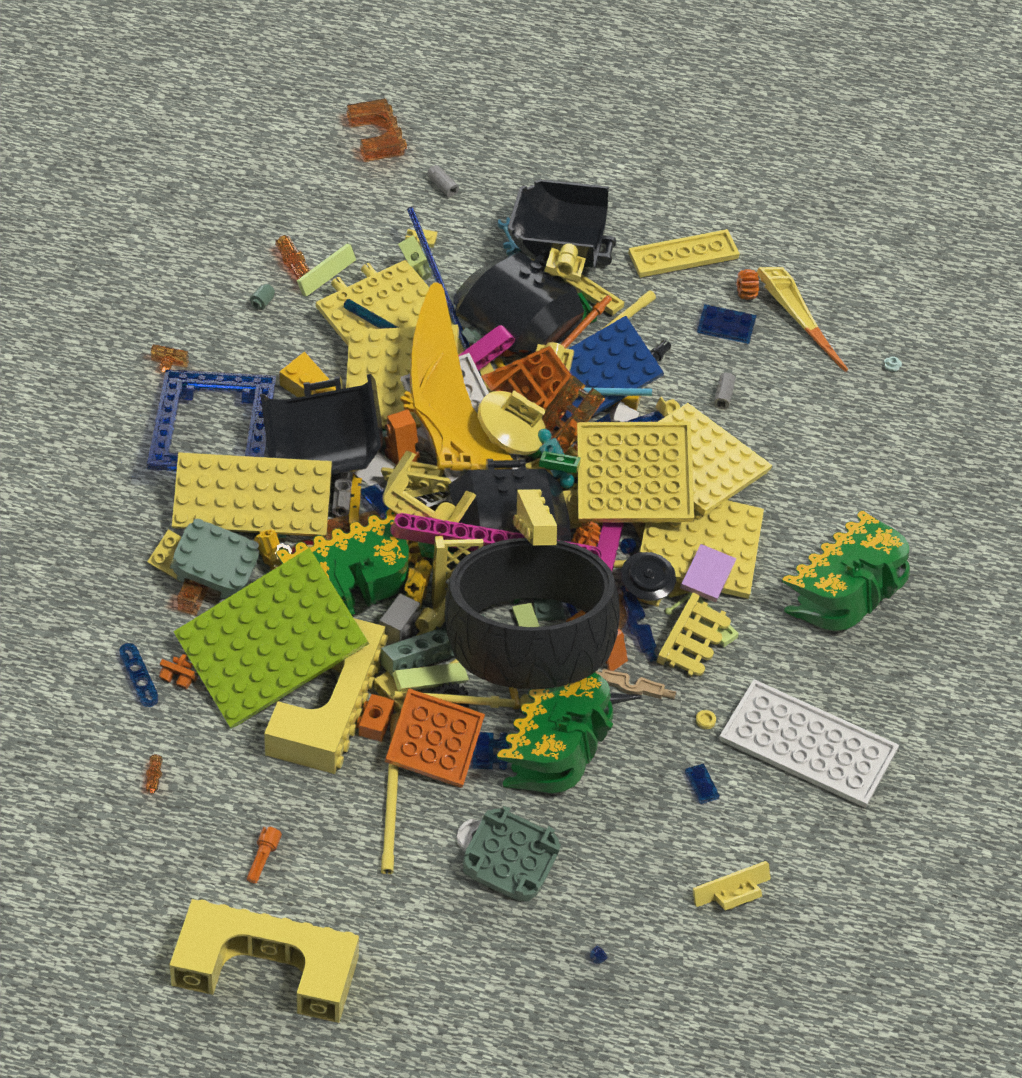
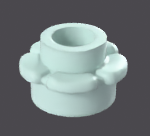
M892 356L884 360L885 368L890 372H896L902 366V362L897 357Z

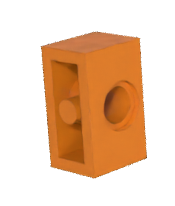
M371 694L369 701L364 703V714L362 717L359 716L356 728H359V736L382 742L391 715L394 712V700Z

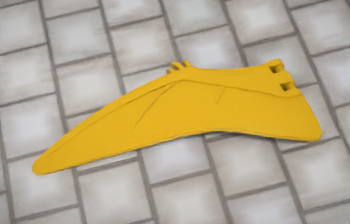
M435 282L430 285L425 296L414 331L410 362L411 393L405 391V396H401L400 401L404 403L403 408L414 412L427 429L435 448L438 470H444L445 468L451 469V471H463V469L486 470V459H493V461L513 459L506 450L489 441V437L478 420V414L471 404L464 383L445 292L442 284ZM494 468V470H498V469H500V470H501V469H512V468Z

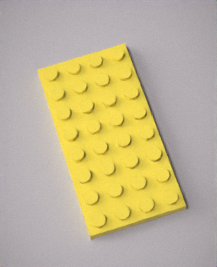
M178 452L172 528L186 529L190 523H193L194 519H201L204 522L214 524L231 532L260 533L264 530L273 529L276 531V534L321 535L327 537L332 461Z

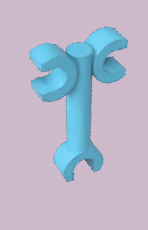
M506 218V223H502L500 219L498 220V227L504 230L510 241L503 244L504 249L510 248L506 250L507 255L521 251L508 232L510 218Z

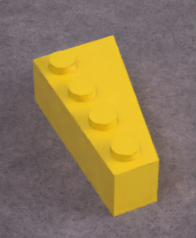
M305 351L279 372L280 386L296 397L305 396L303 385L305 382L315 383L329 380ZM329 387L313 390L312 394L334 391L336 388Z

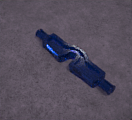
M622 585L621 590L624 595L622 603L628 615L627 626L630 632L637 638L642 652H647L650 662H653V660L657 661L654 651L657 645L650 625L637 623L645 618V612L638 598L629 593L625 586Z

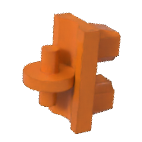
M182 654L180 658L174 657L172 662L164 659L160 662L162 667L159 675L160 679L170 683L174 674L179 675L176 685L184 689H188L192 681L196 682L198 676L195 675L194 671L190 670L193 664L188 662L189 657L186 654Z

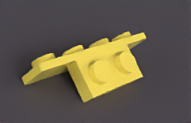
M411 462L405 471L409 478L407 486L414 485L424 489L432 488L445 492L448 491V485L451 483L449 478L442 477L444 470H438L436 465ZM382 467L381 473L388 482L394 469Z
M764 861L694 887V904L699 907L716 901L724 910H728L762 897L761 889L757 885L771 879L769 863Z

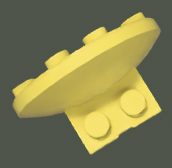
M505 391L491 392L480 402L477 417L492 444L498 445L509 454L518 455L533 454L543 445L539 440L538 431L546 429L542 420L545 409L527 400L516 391L512 393Z

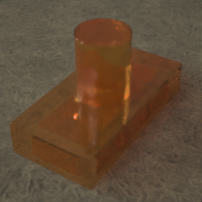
M152 345L151 360L161 362L159 369L162 372H170L172 365L187 368L189 364L188 351Z

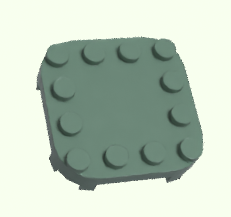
M194 519L193 523L186 527L174 552L170 569H173L178 576L177 580L182 583L185 578L222 592L220 598L227 599L228 596L246 587L259 557V544L254 540L214 524L204 522L201 519Z
M503 806V808L488 810L484 814L469 846L466 848L463 858V872L473 880L506 896L520 901H530L540 892L559 853L561 844L554 833L555 830L550 826L544 829L511 813L510 807Z

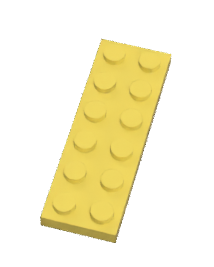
M728 229L629 248L628 252L640 278L739 259L740 255Z

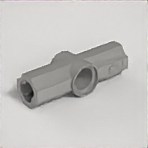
M353 471L336 474L332 513L336 517L343 518L349 514Z

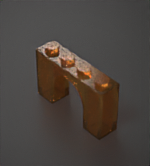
M386 98L347 105V119L351 128L373 124L387 130L383 135L360 139V151L365 162L404 155L407 143L402 138V130L397 126V118L393 116L392 106L388 104Z

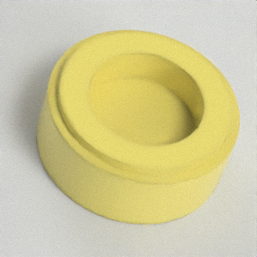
M702 710L697 714L696 724L700 728L711 729L715 726L716 716L713 712Z

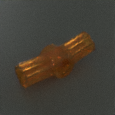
M280 236L276 240L275 245L282 255L284 265H287L288 271L291 270L298 280L308 273L310 268L305 263L302 251L297 250L290 236Z

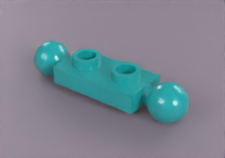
M541 429L538 431L539 440L543 443L539 448L542 454L543 451L564 454L556 438L551 439L552 435L549 430ZM551 470L556 479L560 478L562 487L568 489L574 485L575 478L573 475L561 470Z

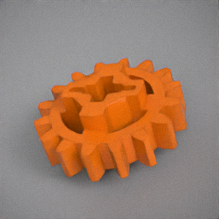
M592 521L582 523L581 527H578L576 533L573 534L574 537L571 539V542L596 547L601 534L599 532L600 527Z

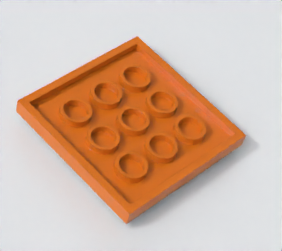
M408 688L384 762L462 788L485 714Z

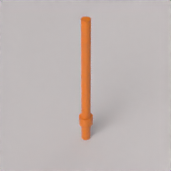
M606 295L600 303H596L592 311L561 345L566 349L597 315L600 316L604 312L605 307L611 302L612 298Z

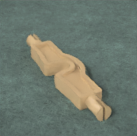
M603 669L602 672H595L603 677L609 686L617 687L626 694H644L659 699L662 696L675 699L676 691L665 689L664 684L642 677L638 679L635 685H630V676L627 673L614 672Z

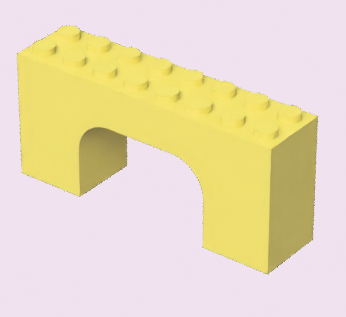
M354 618L369 644L331 667L340 673V677L331 699L326 705L318 709H305L277 702L264 733L266 756L332 774L336 773L337 768L341 769L344 761L343 752H348L350 746L349 737L355 734V722L359 716L362 717L363 709L361 707L365 701H368L369 693L367 692L369 689H373L374 674H378L381 668V648L385 647L388 635H385V626Z
M192 899L170 962L171 986L213 995L225 962L234 956L249 955L293 965L300 969L303 974L297 991V1014L339 1023L359 958V935H355L352 932L336 931L330 927L313 926L307 922L299 923L288 918H276L266 913L258 914L247 909H235L225 904L217 905L206 900Z

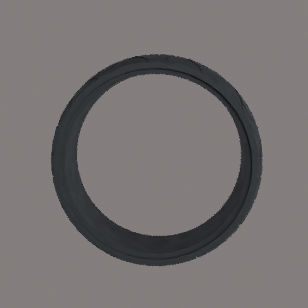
M526 538L503 540L483 546L468 554L457 564L452 572L446 592L445 623L453 654L467 671L490 683L517 689H548L575 683L590 676L606 663L617 638L620 608L614 576L611 569L600 557L581 546L557 540L556 545L534 546ZM541 598L573 605L586 612V614L562 624L544 627H522L496 622L480 615L478 612L503 601Z

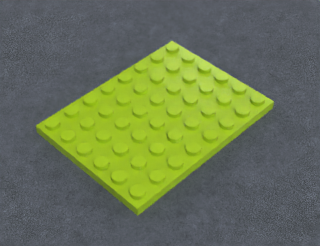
M310 548L173 631L231 729L369 644Z

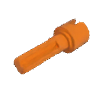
M266 827L262 828L257 840L259 848L247 876V881L255 884L258 882L270 852L277 849L282 837V833L274 827H268L267 830Z

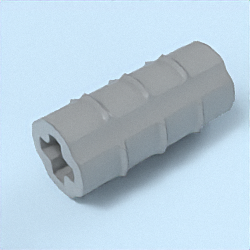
M438 165L432 166L428 170L427 176L447 197H452L458 193L459 186Z
M725 372L720 375L714 399V406L716 408L724 410L729 408L735 384V376L731 373Z

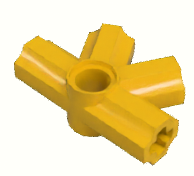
M273 529L260 532L254 539L259 544V554L262 556L265 565L268 564L270 566V570H274L282 565L276 555L277 550L286 549L290 554L292 552L289 545L286 546L279 543L276 531Z
M424 559L416 563L414 568H410L405 584L406 597L419 602L420 609L422 601L427 595V586L432 572V565H430L428 560Z

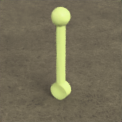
M689 592L672 607L666 608L665 613L667 615L672 614V611L689 599L692 593Z

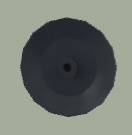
M639 552L630 556L624 562L621 569V580L626 590L636 598L645 601H657L667 597L673 591L676 583V573L671 563L663 556L653 552Z

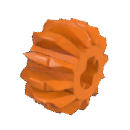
M745 269L738 273L736 285L738 296L741 299L751 300L755 299L758 295L759 278L755 270Z

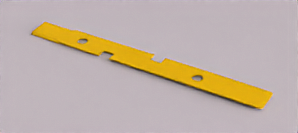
M354 473L351 494H354V497H351L349 524L359 521L361 486H358V483L361 484L362 478H356L355 476L357 475Z

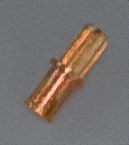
M157 754L150 756L149 769L146 771V791L155 793L158 790L159 779L162 777L161 765L163 759L162 756Z

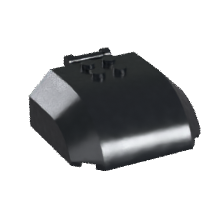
M543 179L534 181V185L530 187L526 185L521 186L508 225V232L519 249L534 260L539 255H542L548 261L551 248L560 250L563 245L572 244L578 249L577 256L586 258L583 270L595 272L597 261L602 262L604 265L611 264L612 250L616 245L615 237L604 236L609 187ZM602 244H606L605 253H600Z
M521 252L501 257L478 269L466 279L453 297V304L456 305L455 314L485 335L500 325L504 326L515 338L513 345L508 350L519 353V350H527L532 354L536 352L538 344L546 345L549 342L559 343L563 341L581 323L585 311L576 288L567 283L566 278L544 272L547 264L544 256L539 255L533 261Z
M367 374V383L342 389L341 376L321 382H305L303 384L305 396L285 400L269 399L265 394H260L269 458L332 461L331 475L366 469L382 448L383 443L382 421L375 378L371 374ZM329 387L336 388L334 391L312 394L313 390Z
M525 458L494 461L493 459H486V470H469L448 485L446 502L457 506L466 491L476 495L459 523L520 534L522 533L514 526L513 521L514 515H517V490H541V497L545 499V504L543 505L549 507V512L557 524V540L571 542L569 514L560 481L546 469H526ZM494 468H518V469H501V470L498 469V470H494ZM462 553L457 558L462 560L467 555Z

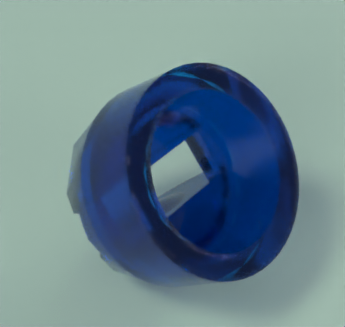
M624 538L621 541L620 546L623 553L630 554L637 550V543L634 539Z
M596 945L590 952V959L596 957L593 961L595 964H601L609 958L599 945Z

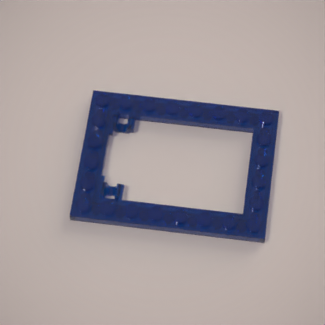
M166 369L147 461V470L177 472L178 453H170L179 402L180 399L193 400L195 390L201 389L237 391V393H242L241 403L253 404L245 456L265 457L267 441L260 394H265L269 399H274L276 376Z

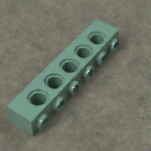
M446 627L382 647L380 664L392 675L396 670L420 668L453 657L454 654L447 636Z

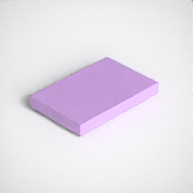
M700 544L680 588L717 602L736 558Z

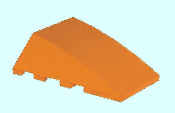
M548 346L481 377L491 391L510 393L516 391L527 400L546 409L572 375L552 347Z

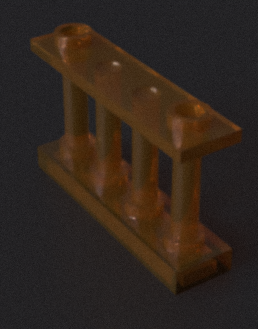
M573 375L548 405L542 416L545 428L550 432L553 431L555 426L561 428L555 438L558 440L564 454L577 437V422H588L605 400V397L593 387L589 393L583 390L586 385ZM579 395L584 399L577 408L572 404ZM568 410L572 413V416L567 422H564L561 418Z

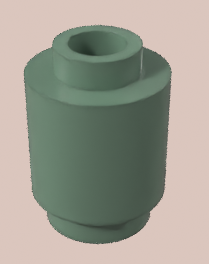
M269 284L259 286L250 297L251 305L255 309H265L274 298V288Z

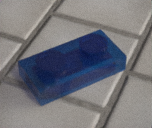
M704 763L685 769V774L700 804L719 799L720 795Z

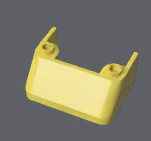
M406 450L389 477L383 495L384 504L397 514L405 513L459 523L476 495L466 491L457 506L449 502H443L433 511L404 491L409 482L405 471L416 456L413 452Z

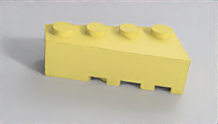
M517 490V515H514V526L533 546L556 545L557 524L549 512V507L543 505L545 504V499L541 497V490Z

